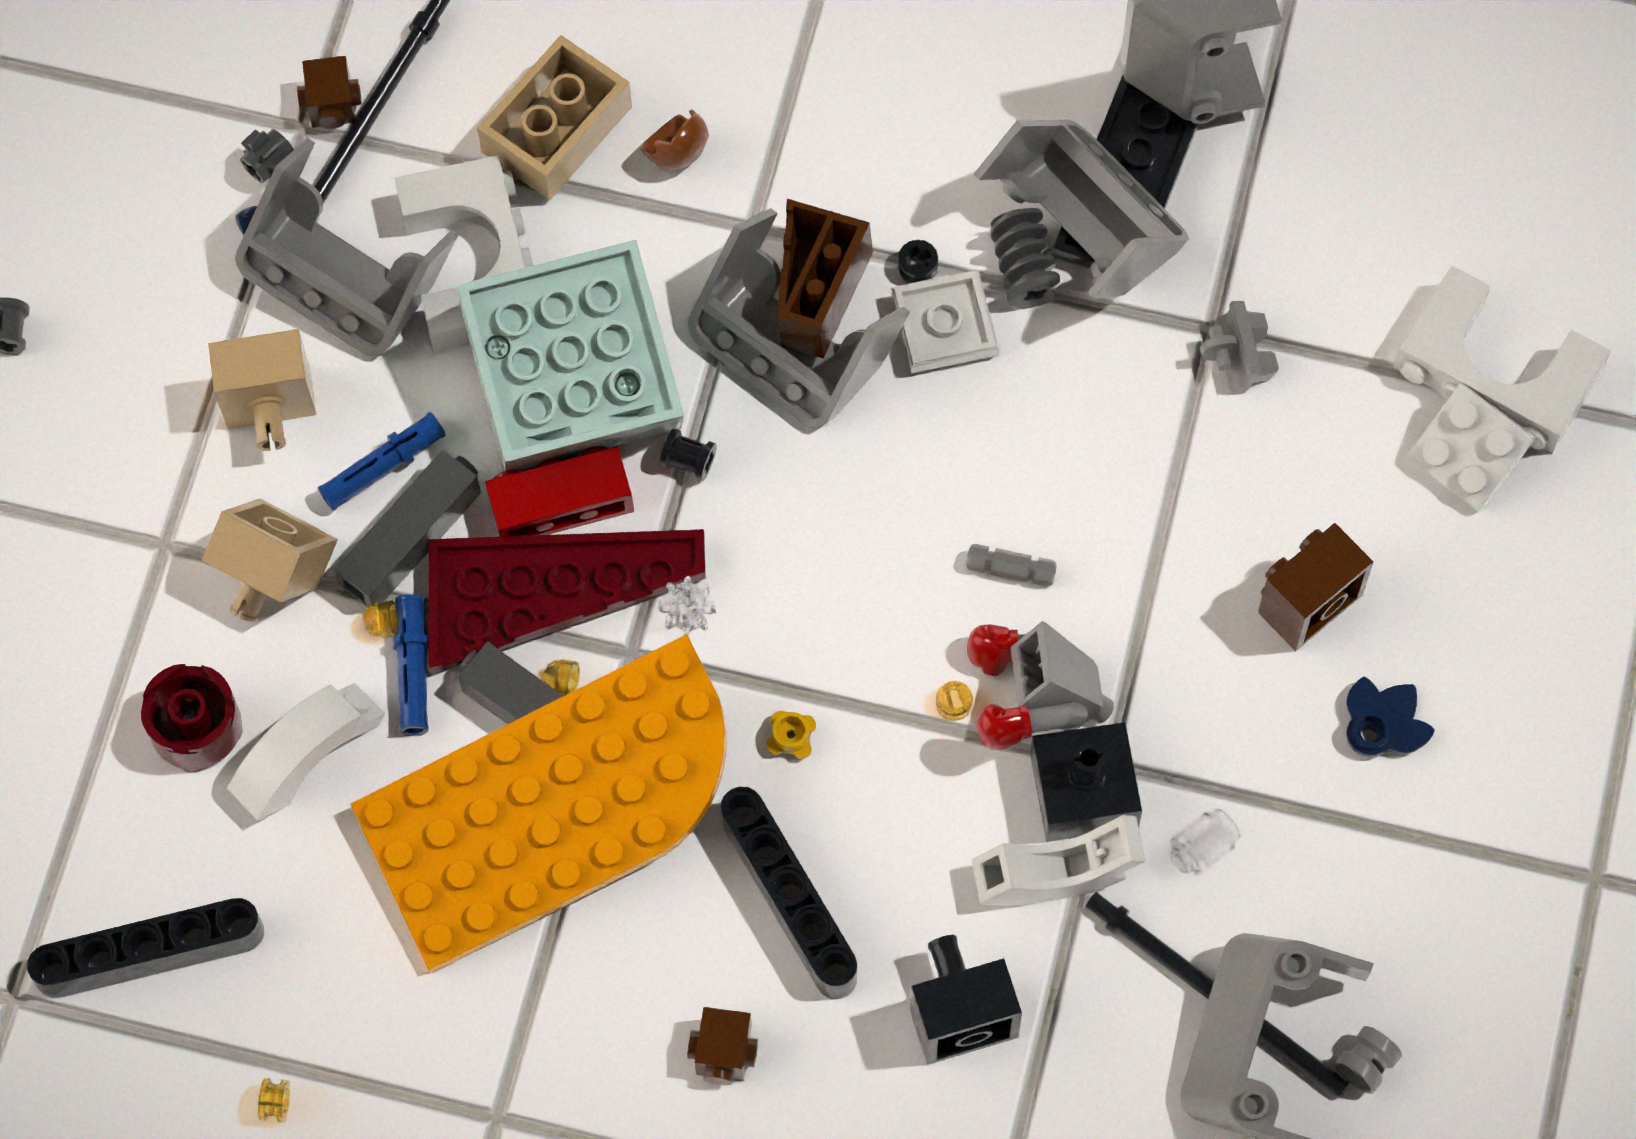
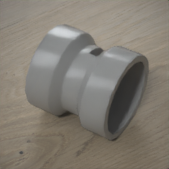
M1363 1026L1355 1037V1046L1351 1051L1342 1053L1335 1062V1067L1353 1086L1365 1093L1373 1094L1382 1083L1383 1072L1397 1064L1402 1057V1052L1382 1032L1370 1026Z

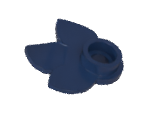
M1363 676L1349 690L1346 706L1351 720L1347 726L1346 739L1351 749L1357 754L1364 757H1377L1387 750L1399 754H1409L1424 747L1432 738L1435 729L1426 722L1413 719L1417 707V690L1415 685H1396L1379 692L1374 683ZM1372 730L1376 733L1378 739L1373 742L1366 741L1361 736V732Z

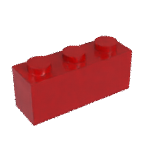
M605 446L593 447L584 451L581 456L566 460L551 458L541 462L536 468L521 472L518 470H506L495 475L493 479L485 481L499 537L550 535L634 512L632 493L618 446L611 448Z

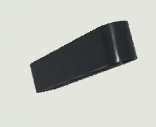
M739 786L732 788L724 795L721 801V817L725 833L817 989L830 999L847 997L857 985V960L853 951L761 796L749 787ZM741 806L751 808L755 812L753 817L746 821H737L730 814L734 809ZM763 845L772 846L778 851L773 859L767 861L756 858L753 853L758 847ZM787 884L795 885L802 891L793 900H784L776 892L780 887ZM809 924H817L825 930L824 935L816 940L805 939L799 932L804 926ZM831 964H841L849 970V973L841 980H831L823 974V971Z
M231 898L44 944L37 947L30 954L27 961V971L39 991L45 996L62 998L251 951L262 942L264 925L255 906L249 900ZM240 917L251 919V924L246 931L241 933L229 932V927L235 919ZM198 928L205 930L203 938L198 943L193 945L182 943L183 937L188 931ZM146 940L158 942L152 954L148 956L136 955L137 947ZM103 951L110 953L109 961L100 968L89 967V962L96 953ZM53 963L63 964L62 972L56 978L49 980L42 978L44 969L48 965Z

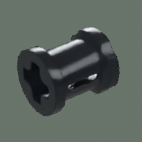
M673 428L664 443L660 456V466L668 468L670 465L695 473L696 479L704 481L713 464L717 445L711 441L704 444L682 436L681 430Z

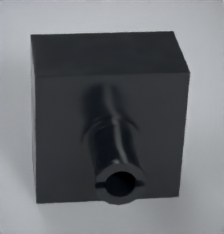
M1125 722L1032 736L1030 757L1046 842L1081 836L1122 815L1136 816L1139 828L1142 807Z
M953 934L936 938L928 943V949L931 951L939 977L911 986L910 1014L927 1065L1019 1038L1022 1011L1005 959L1002 958L966 969L957 943V936Z

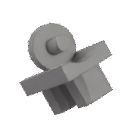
M1231 301L1229 311L1216 318L1214 325L1209 327L1211 339L1201 344L1200 351L1203 359L1216 360L1218 369L1220 371L1226 370L1232 394H1242L1253 383L1270 380L1278 371L1279 366L1275 353L1272 351H1257L1255 342H1261L1267 336L1268 324L1265 313L1247 311L1244 301Z

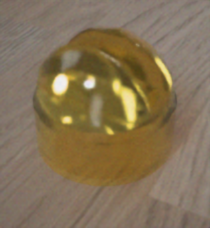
M393 600L377 602L369 606L365 611L363 624L369 634L378 638H390L397 635L396 605Z
M555 659L547 665L543 672L542 680L565 696L578 688L580 664L578 661Z
M949 681L943 684L936 694V709L943 718L951 721H958L969 715L973 706V695L969 687L960 681ZM951 690H957L962 707L954 708L950 694Z

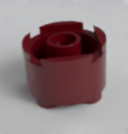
M186 664L172 665L154 676L145 688L140 711L142 725L158 755L171 765L182 768L187 772H197L202 768H207L223 760L241 738L243 728L239 707L228 682L213 668L201 665V667L186 666ZM189 714H192L194 716V718L188 719L185 717Z

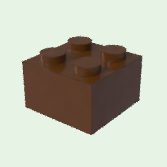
M1333 523L1324 532L1320 529L1311 532L1300 544V552L1289 561L1286 557H1282L1265 574L1267 579L1265 586L1260 592L1262 598L1258 613L1295 652L1363 596L1374 561L1336 523Z

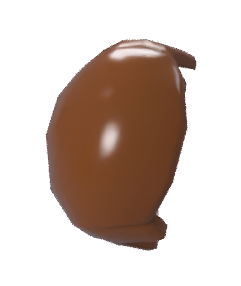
M693 109L689 110L691 115L689 119L681 114H677L652 134L640 147V150L660 169L665 171L681 170L690 166L702 154L708 141L709 133L705 120Z

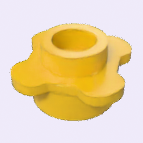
M775 712L771 716L772 736L766 741L767 750L773 755H779L783 752L794 754L797 759L807 758L812 752L809 741L811 733L816 729L815 719L810 715L802 716L796 712ZM793 731L796 736L788 738L787 733Z

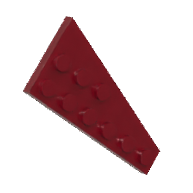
M704 529L429 539L430 675L462 664L470 652L473 650L479 652L487 641L499 650H503L706 579Z

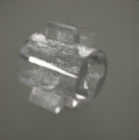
M686 576L684 582L676 586L668 582L666 587L669 599L658 600L659 612L669 613L664 620L665 628L669 630L676 626L683 630L684 635L687 634L688 636L690 631L699 627L704 631L708 630L705 614L716 613V602L705 600L710 594L709 585L706 583L698 587L696 584L691 583L690 576ZM683 603L685 607L679 610V605ZM695 604V608L691 610L689 607Z

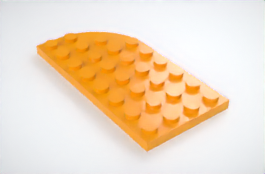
M686 634L351 803L353 812L428 971L434 973L640 869L678 847L703 819L719 787L727 751L725 714L720 698L689 636Z

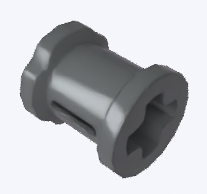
M0 297V353L5 355L20 354L26 349V341L22 338L24 319L29 316L30 307L26 302L16 298Z

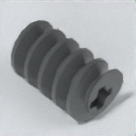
M1038 208L1011 210L1000 214L990 223V236L995 243V255L999 258L998 267L999 271L1003 274V286L1007 290V301L1015 308H1032L1049 303L1056 296V292L1050 288L1055 287L1060 282V275L1055 271H1051L1056 266V260L1053 256L1047 255L1051 251L1052 245L1051 242L1043 239L1047 235L1048 230L1044 224H1038L1043 220L1044 216L1043 211Z

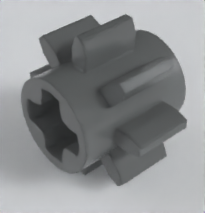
M255 129L240 143L245 148L240 162L255 180L264 183L267 179L270 180L276 165L294 151V148L275 129H271L267 134L265 131L260 133Z

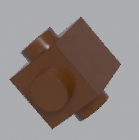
M346 55L302 61L304 85L297 86L300 112H308L312 128L336 129L344 124L353 123L355 121L354 106L362 105L359 79H351Z
M703 1007L700 1030H691L687 1052L688 1059H695L696 1075L704 1076V1081L716 1085H731L733 1080L744 1081L746 1067H755L758 1050V1039L750 1038L752 1031L751 1013Z

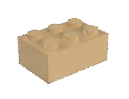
M560 35L477 127L481 153L487 157L499 155L502 168L505 170L511 169L512 175L548 200H551L632 108L630 82Z

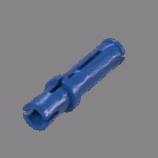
M428 412L426 416L399 434L395 431L389 434L387 442L353 463L323 485H319L317 489L326 504L334 512L339 506L373 485L403 463L406 466L413 463V456L440 438H444L446 433L432 412Z
M406 594L395 598L397 635L393 637V649L397 651L399 733L404 735H422L429 731L425 661L426 650L429 649V636L425 634L424 628L425 598H421L420 595Z

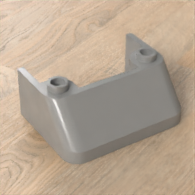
M1128 0L1120 58L1125 81L1181 118L1192 121L1195 124L1207 123L1221 115L1264 107V96L1247 42L1234 44L1236 33L1281 24L1282 19L1276 0Z
M1016 120L973 173L978 180L1000 179L1004 184L1002 187L1004 192L1017 203L1023 204L1025 201L1040 203L1095 260L1090 266L1094 285L1087 292L1093 299L1125 295L1175 256L1189 240L1185 229L1091 133L1072 120Z
M307 138L276 165L235 256L236 265L246 279L356 350L368 356H378L384 353L401 333L422 303L421 295L429 293L458 234L451 230L425 256L408 252L396 259L391 269L383 266L317 223L323 211L322 197L312 184L300 177L315 145V142Z
M770 208L734 225L688 319V328L692 338L698 345L802 424L816 428L833 420L882 366L910 311L902 307L870 324L866 330L861 329L850 333L845 337L841 346L832 341L824 359L782 347L777 318L779 301L774 298L780 285L781 272L777 262L760 249L778 214Z
M1242 933L1232 937L1224 947L1182 1085L1180 1101L1184 1111L1195 1120L1255 1139H1311L1274 1127L1279 1110L1276 1093L1266 1083L1247 1077L1274 985L1291 990L1305 989L1315 982L1321 968L1366 982L1372 972L1374 963L1300 940L1251 933Z

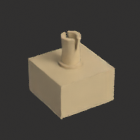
M299 329L208 343L214 394L227 429L255 425L257 448L261 451H271L269 434L271 433L275 450H279L286 446L283 420L317 415L310 364Z
M259 498L221 511L202 561L242 582L236 598L230 607V612L237 616L239 611H243L240 619L256 622L266 595L281 603L318 588L338 539Z

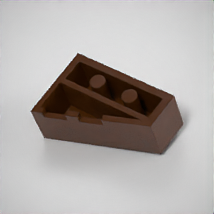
M787 198L786 228L783 239V266L780 277L777 315L781 345L785 348L824 359L873 254L870 222Z

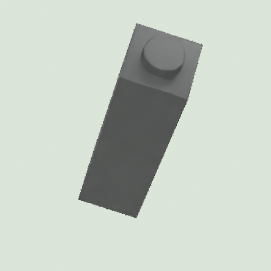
M442 450L337 565L334 570L339 586L371 611L375 612L429 552V539H441L479 497L481 489L477 476L478 471L474 465L460 455L453 458Z
M488 641L479 652L476 650L470 652L459 668L460 675L458 677L462 692L506 724L563 697L558 691Z

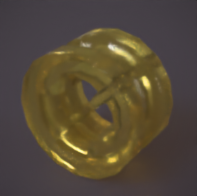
M263 1078L258 1101L259 1121H267L269 1117H275L277 1122L285 1123L290 1103V1081L282 1079L279 1084H274L271 1078Z

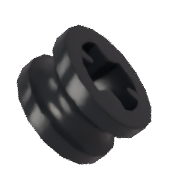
M919 239L904 244L898 256V270L904 281L915 283L935 277L938 269V254L934 246L925 240ZM917 255L920 260H926L925 268L919 269L916 264L911 265V257Z

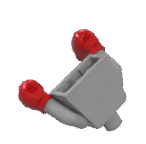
M1043 620L1027 634H1019L1018 629L1009 630L1007 627L993 624L979 625L970 632L967 642V655L969 661L974 666L981 668L982 673L998 676L1004 671L1009 662L1013 664L1018 707L1004 709L1001 706L990 704L982 710L977 720L976 729L980 741L990 750H1006L1022 741V739L1031 738L1032 733L1054 729H1061L1063 731L1079 729L1090 719L1101 724L1112 714L1114 702L1102 694L1098 666L1094 660Z

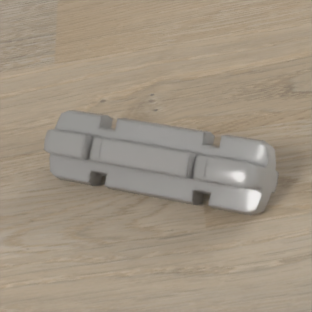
M976 543L971 544L966 559V568L969 570L984 573L985 569L991 570V575L1027 582V579L1030 578L1034 579L1033 584L1047 587L1052 586L1054 582L1057 564L1051 559L1039 557L1038 561L1031 560L1032 555L996 548L995 552L989 551V546Z

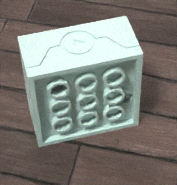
M636 239L458 285L459 303L504 471H521L536 467L541 462L551 458L567 459L582 455L584 451L593 447L605 446L609 448L667 433L673 428L681 429L684 412Z

